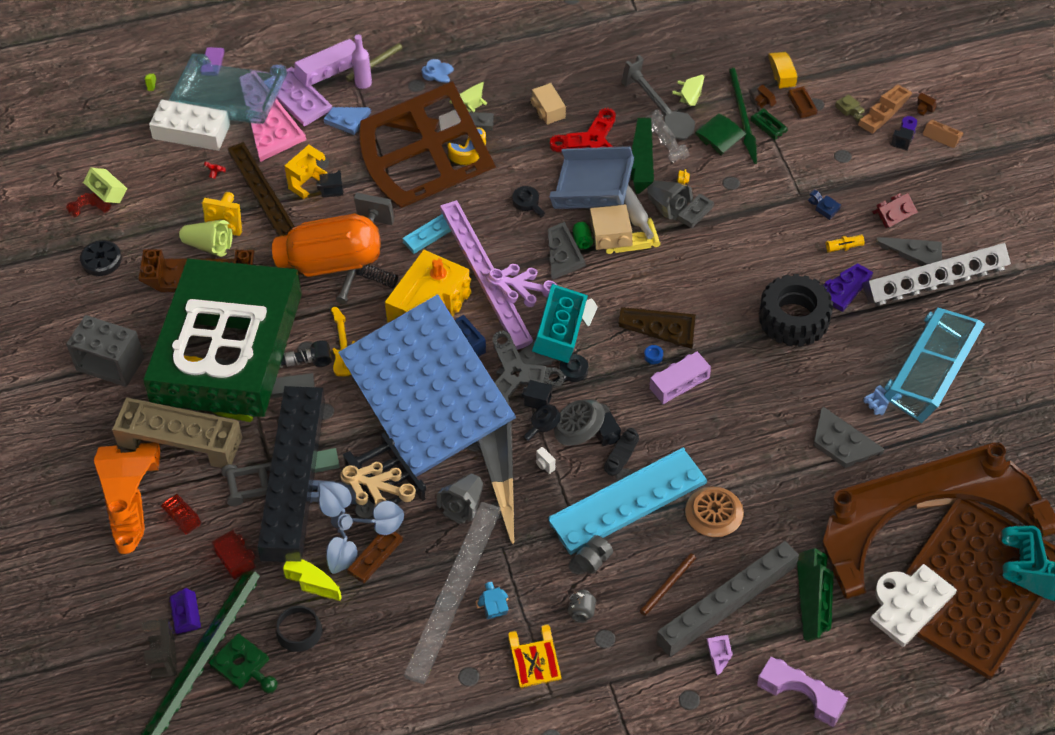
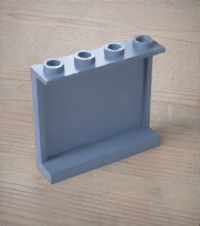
M630 146L562 149L564 162L556 191L551 192L549 196L554 209L597 208L624 204L634 161Z

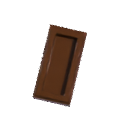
M804 86L788 90L787 95L800 118L817 114V108Z

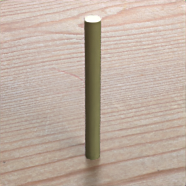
M396 44L370 61V69L402 49L401 44ZM354 71L345 76L348 82L354 79Z

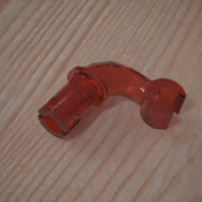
M85 193L76 201L69 202L66 206L68 213L72 212L73 216L76 217L81 213L80 208L85 204L96 206L104 213H107L111 208V203L104 202L95 193Z

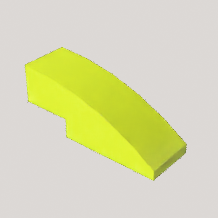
M303 559L301 562L286 561L283 567L285 578L300 582L302 591L338 601L341 600L339 587L322 570Z

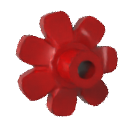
M204 162V166L210 170L209 177L216 179L217 172H226V168L223 166Z

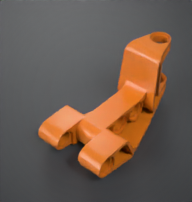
M140 443L136 452L121 453L117 445L98 447L94 465L102 485L113 539L117 551L121 554L133 552L143 537L145 526L141 493L137 488L146 471L159 470V443Z

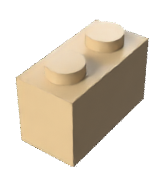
M551 83L532 89V106L537 108L539 117L544 119L546 124L566 118V106Z

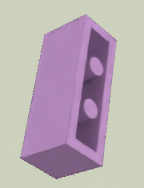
M698 351L692 355L689 354L683 360L669 365L667 369L653 374L650 378V390L662 404H665L709 379L711 366Z

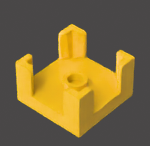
M307 145L284 165L288 189L303 199L309 195V192L300 186L311 177L320 180L319 175L327 174L325 170L316 164V159L319 161L325 160V154L311 145Z

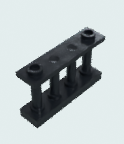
M385 433L381 434L382 444L363 455L354 457L351 451L343 454L346 467L355 466L357 469H360L364 462L387 451L391 459L382 463V472L397 465L402 473L399 481L387 480L384 483L395 486L407 479L415 487V494L417 493L422 501L426 499L425 491L427 489L424 482L416 478L396 450L393 439L388 438ZM370 473V474L365 475V476L370 478V477H373V476H375V475H373L372 473ZM360 484L362 490L368 494L369 501L375 505V500L367 486ZM398 495L387 500L395 504L402 502Z

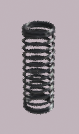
M370 264L366 265V268L363 266L361 271L360 268L356 269L357 275L390 288H394L398 281L397 274L393 275V273L378 267L376 268L375 266L373 267V265L370 266Z

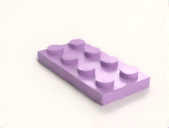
M293 67L264 82L276 99L303 126L310 124L332 109V105L311 85L306 87L294 76Z

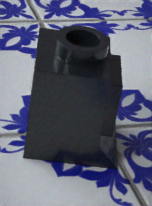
M338 170L336 173L319 175L320 180H316L317 191H321L322 198L343 196L341 170Z

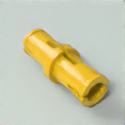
M860 234L858 236H843L841 239L826 241L827 252L847 251L849 248L864 246V237ZM846 242H852L844 245H838Z

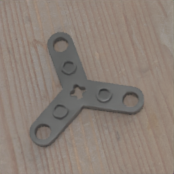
M502 330L493 335V346L504 369V372L496 380L495 384L503 396H508L509 398L520 384L528 385L530 380L552 385V388H558L563 384L564 374L560 369L523 364L516 346L507 331ZM505 337L507 338V343L500 345L497 339ZM513 370L521 371L518 377L511 375ZM557 374L560 379L557 382H551L549 376Z

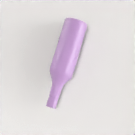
M355 35L356 49L352 53L355 85L360 89H366L372 84L369 53L363 48L362 36Z

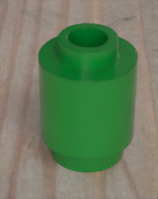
M585 222L576 223L572 230L574 241L578 248L587 249L593 244L590 227Z

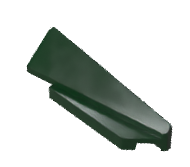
M637 118L632 146L634 161L630 174L636 194H640L654 182L651 118Z
M816 548L798 553L797 571L805 641L819 639L821 634L828 632L832 627L834 572L826 568L828 556Z

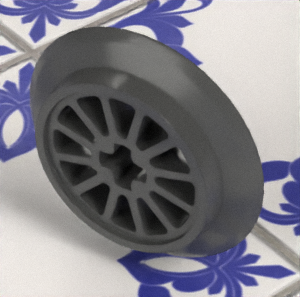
M592 399L577 400L568 404L560 412L561 419L554 428L555 438L561 444L568 446L578 445L589 440L598 432L603 424L605 417L603 406L598 401Z

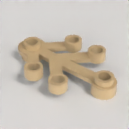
M374 462L370 466L357 469L355 466H347L340 475L343 483L351 485L356 494V503L359 505H365L368 502V494L362 490L360 484L367 486L375 500V506L381 501H387L382 497L379 490L398 495L404 502H410L415 497V487L411 484H403L397 487L384 483L387 480L399 481L401 479V470L392 468L390 471L382 473L383 465L380 462ZM372 473L375 476L369 478L365 475Z

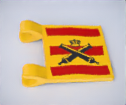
M549 625L541 627L543 641L519 646L517 632L513 631L508 634L520 688L562 679Z

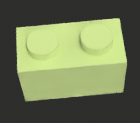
M90 167L83 181L104 202L120 203L127 190L106 169Z

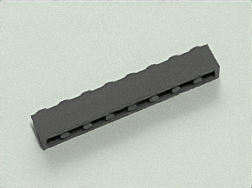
M786 541L782 542L658 630L657 644L669 657L673 656L796 568L799 554Z

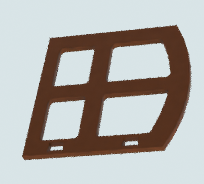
M453 81L361 120L360 146L367 170L381 192L400 208L496 168ZM449 98L461 122L440 132H435L424 108L442 99ZM411 114L422 135V139L379 157L376 149V128ZM467 134L479 156V160L454 170L442 144ZM429 151L441 174L439 178L409 191H404L385 171L386 168L422 152ZM474 167L476 168L475 171L466 174L467 170H470ZM423 189L425 190L424 193L419 194L417 196L415 195L416 192H419Z

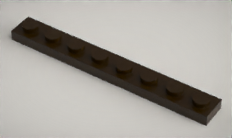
M241 142L227 148L229 155L278 237L287 235L295 226L245 143Z

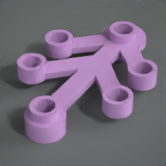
M510 264L508 268L502 271L496 268L491 269L486 275L488 283L498 286L507 295L506 300L509 303H515L519 293L525 299L524 304L527 307L535 305L536 297L531 295L526 289L542 292L547 297L551 285H557L550 280L545 281L543 285L525 281L527 279L534 280L538 272L534 268H528L526 272L518 275L520 267L517 264ZM508 285H512L517 292L512 291Z

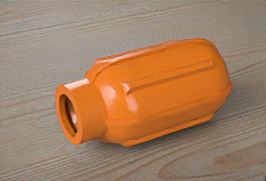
M350 214L304 222L294 227L287 235L274 238L272 255L276 267L297 269L299 273L312 277L359 269L373 263L379 257L381 241L378 227L369 218Z

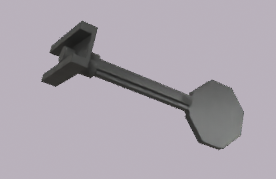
M641 55L637 56L636 62L633 64L627 61L621 81L622 84L626 87L636 82L642 87L664 113L663 130L670 138L684 141L694 134L695 121L688 113L671 111L648 84L641 73L644 61Z

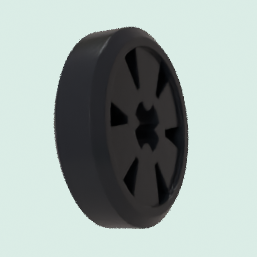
M108 240L94 241L88 244L80 254V262L84 271L93 276H105L114 272L122 261L119 247Z

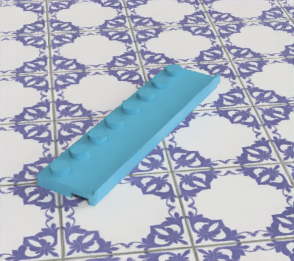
M683 447L553 514L548 518L551 528L553 527L564 547L572 555L582 547H586V543L594 535L604 538L705 485L707 479Z

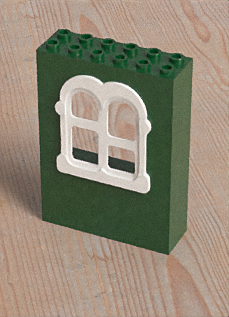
M187 258L143 379L149 402L196 411L203 410L214 413L222 412L233 415L265 417L302 295L298 270ZM198 324L217 327L214 330H206L193 328V325ZM224 328L246 329L247 334L242 341L222 339ZM190 336L211 337L212 341L204 359L198 362H190L184 358V350ZM220 346L240 348L241 352L239 358L233 364L221 365L215 360L217 349Z

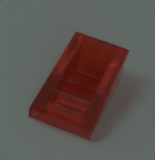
M178 494L161 505L162 509L185 535L201 525L196 512Z

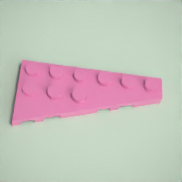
M256 72L240 78L260 162L306 140L305 134Z

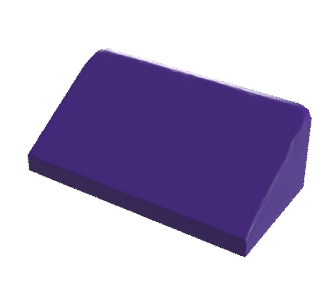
M184 588L170 596L175 633L178 634L201 628L195 592Z

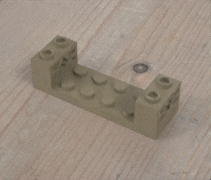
M127 397L112 429L118 447L136 450L140 441L146 440L207 453L210 465L218 468H223L233 463L242 440L238 420Z

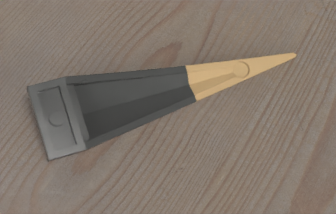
M503 396L509 405L508 396ZM512 421L478 441L510 541L514 544Z

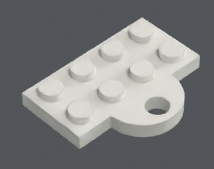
M925 564L911 577L902 572L886 573L879 579L875 591L876 598L881 607L871 616L870 621L904 647L956 594L957 589ZM890 582L894 585V588L887 589L883 583Z

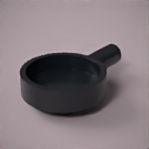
M521 186L513 192L512 202L515 208L521 211L533 210L540 218L545 215V212L538 206L539 193L535 188Z
M572 354L569 363L560 362V370L564 374V381L579 382L588 375V362L583 356ZM558 376L553 382H557L560 377Z
M544 405L538 408L531 418L533 426L523 438L529 442L538 432H548L555 428L561 419L558 409L554 405Z

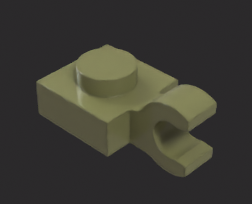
M847 95L836 101L835 107L845 116L851 114L857 121L864 117L861 114L865 110L852 96Z

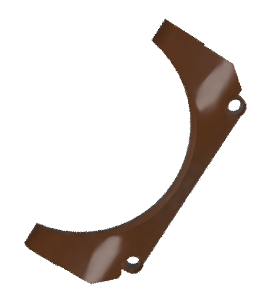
M995 442L837 491L834 494L833 501L835 515L829 517L823 539V547L845 599H849L866 593L864 563L876 534L890 519L911 506L944 498L979 501L1007 512L1025 526L1037 527L1041 532L1042 538L1055 534V513L1046 498L1042 499L1031 476L1022 471L1011 460L1006 462V448L1003 444Z

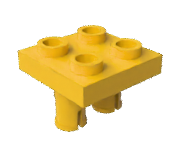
M225 192L221 201L204 198L202 202L204 221H228L229 224L227 225L228 228L232 229V235L240 236L242 233L240 204L232 203L234 195L230 192Z

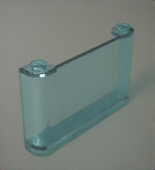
M192 53L169 101L227 111L229 120L264 124L288 73L286 67L282 65H273L270 72L213 65L206 55Z

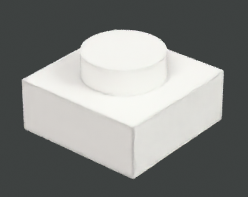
M543 447L536 451L537 465L540 469H545L549 474L555 470V458Z

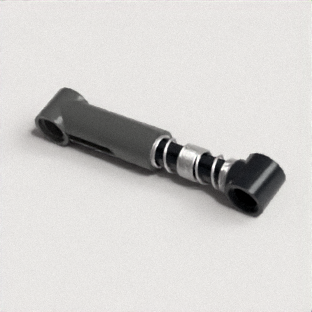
M323 340L312 343L309 349H305L306 351L286 352L283 355L280 367L282 368L284 365H287V367L295 366L296 363L299 365L302 362L306 364L312 362L317 367H325L332 362L329 343ZM215 358L216 362L221 365L233 364L238 359L223 360Z

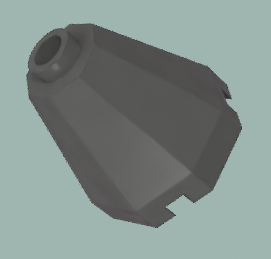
M654 181L647 189L648 198L662 215L678 221V214L687 207L688 202L691 203L693 200L692 188L681 183Z
M472 473L465 475L440 489L437 493L436 505L439 509L442 506L444 509L443 514L455 522L462 524L466 520L468 522L472 521L477 512L483 482L479 476Z

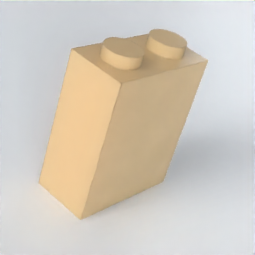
M626 205L590 208L591 227L596 250L633 246L632 228Z

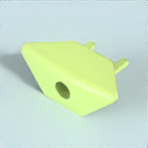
M704 75L687 79L686 82L678 80L677 84L684 86L681 93L673 91L672 94L681 96L679 102L695 106L701 94Z
M484 82L460 93L468 112H475V109L482 104L487 105V102L481 98Z

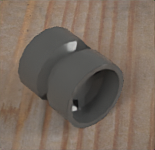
M594 535L586 543V547H582L575 555V560L586 572L594 574L602 566V562L607 561L613 554V549L604 538Z

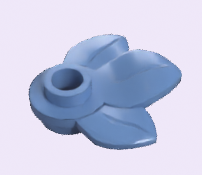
M432 59L427 62V66H424L421 72L426 80L450 82V78L447 75L453 72L454 68L448 63H441L439 59Z

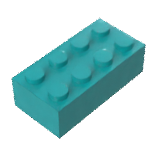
M555 284L551 285L532 352L569 363L577 340L588 295Z

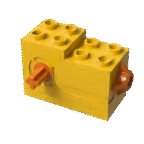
M423 250L385 301L387 323L437 294L453 317L456 312L460 311L463 301L468 299L471 294L469 269Z

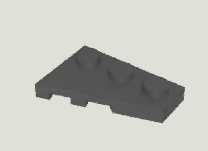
M565 222L548 228L552 280L585 267V260Z

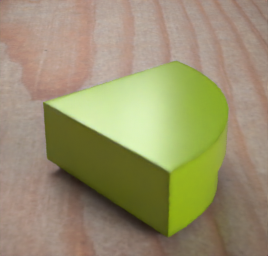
M155 74L145 76L148 91H154Z

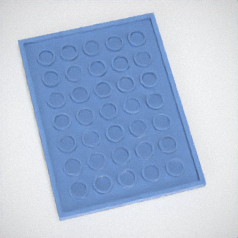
M438 294L338 352L389 438H392L395 442L394 446L416 477L516 418Z

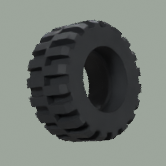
M788 274L783 275L781 279L779 277L774 279L772 283L766 286L761 295L759 323L762 325L763 331L765 333L768 332V336L771 339L775 338L777 339L776 342L780 344L786 343L787 346L797 345V347H801L806 343L807 345L813 344L814 340L818 341L826 334L830 325L833 302L830 293L827 292V288L823 284L820 285L816 279H809L810 277L806 275L802 277L799 274H793V276ZM787 304H798L807 308L811 313L806 316L796 317L788 315L780 307Z

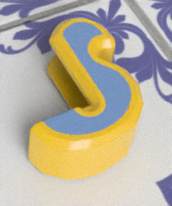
M477 128L486 146V133L482 128ZM469 136L465 147L459 144L448 143V157L452 162L460 165H469L479 159Z

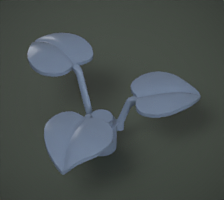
M320 482L318 484L319 507L323 514L332 517V526L338 528V533L343 537V539L333 537L327 545L326 561L328 569L332 574L349 568L357 558L356 545L351 541H347V536L344 533V530H348L352 526V522L375 523L374 529L381 535H389L395 532L403 522L404 511L391 501L377 503L373 509L374 519L351 518L350 515L345 514L344 509L351 503L350 491L345 486L335 482Z

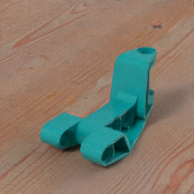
M1035 526L1004 528L1001 531L1002 542L1005 545L1019 548L1021 555L1020 561L1007 562L1003 565V577L1046 599L1055 601V562L1047 560L1040 530Z

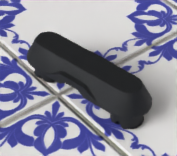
M628 428L622 434L613 452L605 462L604 470L610 476L619 474L631 457L639 441V435L634 428Z

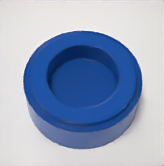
M656 345L648 346L644 351L645 361L649 364H659L663 360L662 348Z

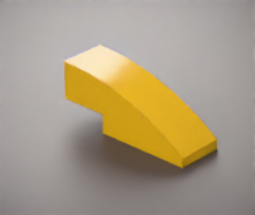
M786 52L769 53L768 56L774 79L777 80L779 88L796 87L797 74L789 55Z

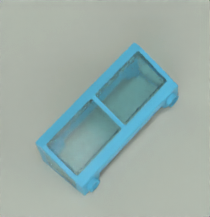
M939 307L933 313L929 312L924 319L926 324L922 334L894 380L890 379L885 385L884 389L886 392L883 396L919 422L925 421L940 405L985 325L980 320Z

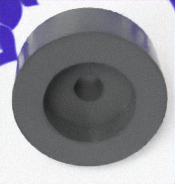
M370 501L365 505L357 504L355 508L357 518L374 519L373 509L375 505Z

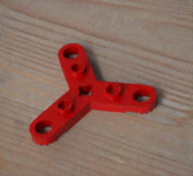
M611 108L601 109L588 132L552 136L550 138L551 150L562 152V149L613 147L605 138L616 120V113ZM604 115H610V116H611V117L608 118V119H607V118L605 119V117L603 118ZM555 142H562V145L557 146V144L555 145Z

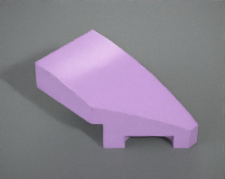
M728 635L707 638L706 640L716 676L721 674L732 657Z

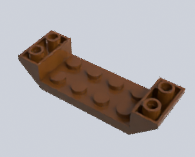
M143 249L139 281L160 292H175L187 259H164L162 249ZM235 250L234 259L199 260L253 265L254 250Z

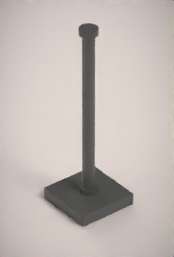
M356 192L354 201L357 215L365 216L372 222L393 225L395 219L391 199ZM356 269L348 270L341 292L336 297L337 302L347 303V294Z

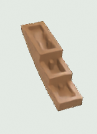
M896 85L881 96L880 101L870 108L869 114L860 119L858 126L873 134L903 106L912 95V92L900 85Z

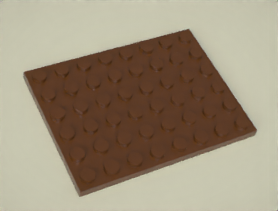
M957 498L905 573L911 577L925 564L957 589L956 594L915 636L991 681L1044 597L1003 577V565L1007 562L1020 561L1021 554L1019 553V548L1005 545L1002 542L1001 531L1006 527L1019 525L977 501ZM1042 539L1047 560L1055 562V546Z

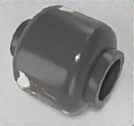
M579 590L572 593L569 597L568 614L576 622L588 621L594 616L595 597L587 590Z

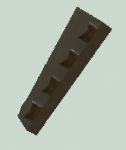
M621 307L619 327L693 349L696 314Z

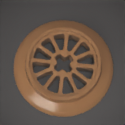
M705 487L697 490L689 497L685 506V515L688 523L697 532L709 537H722L731 534L740 526L744 510L741 501L731 491L721 487ZM715 507V509L718 510V512L714 513V511L711 509Z

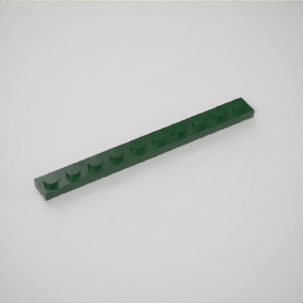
M255 571L243 572L141 735H161L168 728L170 719L180 709L184 697L192 690V684L195 679L202 674L205 663L213 656L217 644L225 637L227 628L235 621L236 614L245 605L249 593L255 589L256 582L260 577Z

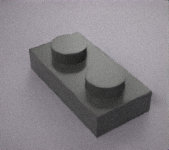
M469 112L476 128H482L484 131H493L494 113Z
M699 194L678 214V220L693 228L714 207V202Z

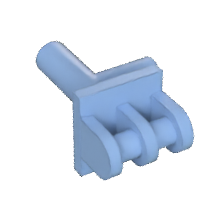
M881 385L877 386L874 393L867 395L863 401L869 404L868 407L874 410L875 415L880 414L882 416L886 411L889 401L883 396L886 390ZM897 393L892 400L898 399L903 395Z

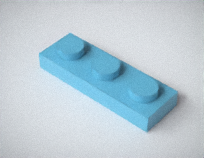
M443 214L403 237V243L415 254L451 232V229Z

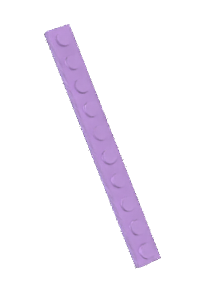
M458 201L441 205V213L504 330L510 334L516 349L518 350L530 345L533 339L514 304L506 300L507 295L498 286L491 285L486 280L487 273L494 269Z

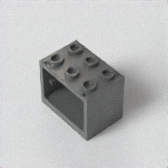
M88 315L83 317L67 342L76 371L124 387L128 386L144 360L136 331Z

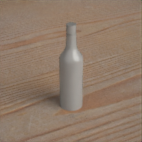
M628 186L623 205L627 206L629 219L634 226L642 229L647 239H652L654 234L647 224L648 214L632 188Z

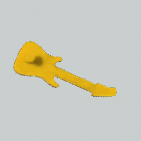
M333 307L331 312L334 315L335 323H337L340 350L333 348V354L336 357L333 370L336 376H350V371L338 353L348 347L344 325L346 319L337 307Z

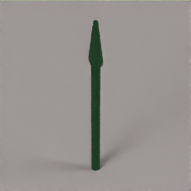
M730 68L729 73L743 129L746 133L744 143L753 163L757 164L756 138L751 132L736 69Z

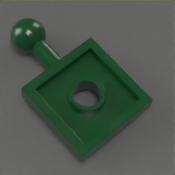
M239 633L208 662L211 668L239 690L252 677L261 683V689L265 693H272L277 689L278 683L274 677L264 676L259 672L269 661L268 655ZM237 658L245 659L240 665L234 664Z

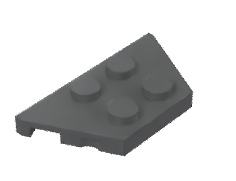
M825 407L821 409L813 446L846 468L854 465L856 462L866 461L870 456L876 454L880 456L884 453L883 447Z

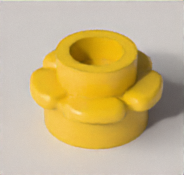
M686 169L678 171L677 183H689L690 173H687Z

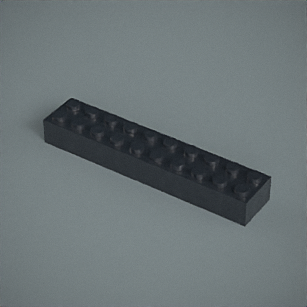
M284 386L258 541L260 561L301 562L325 407L323 387Z

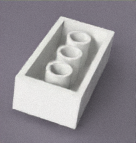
M161 100L149 126L153 139L219 151L230 127L227 111Z

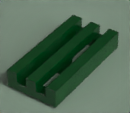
M764 108L751 116L750 121L774 140L778 136L781 137L788 130V127Z

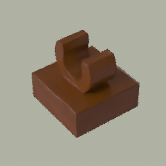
M762 84L758 88L759 95L755 98L757 105L760 108H763L766 104L773 107L777 103L775 96Z
M922 92L917 97L918 114L924 116L927 110L933 113L937 108L934 98Z

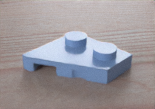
M332 107L324 118V124L355 135L360 128L361 120L368 118L371 114V109L368 107Z

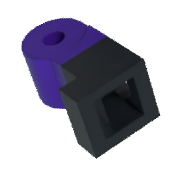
M906 116L902 119L900 131L895 130L891 146L908 151L917 126V120L914 117Z

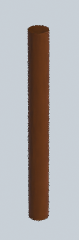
M690 553L640 609L642 615L646 616L695 561V555Z

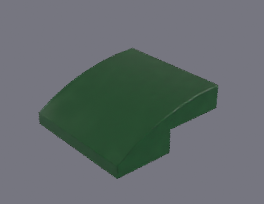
M720 113L695 132L706 146L710 144L720 156L746 135L737 124Z

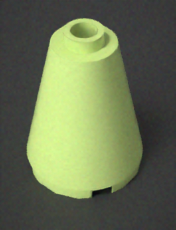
M209 221L183 226L179 232V237L187 245L222 257L227 254L225 253L226 249L231 247L232 229L228 228V221Z

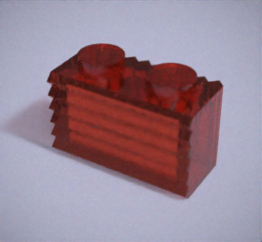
M231 530L213 540L212 546L232 578L236 579L243 572H248L255 568L253 560L256 558L250 548L246 549L244 547L245 541L241 534L236 535L234 530Z

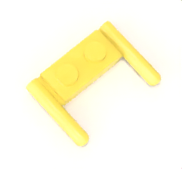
M648 218L647 221L650 230L654 234L652 239H647L644 232L632 233L633 246L606 249V252L611 254L613 251L619 253L648 249L651 246L659 247L660 241L653 220Z

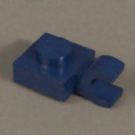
M815 189L810 193L811 197L808 201L816 205L815 211L829 220L840 210L841 204L829 196L823 198Z

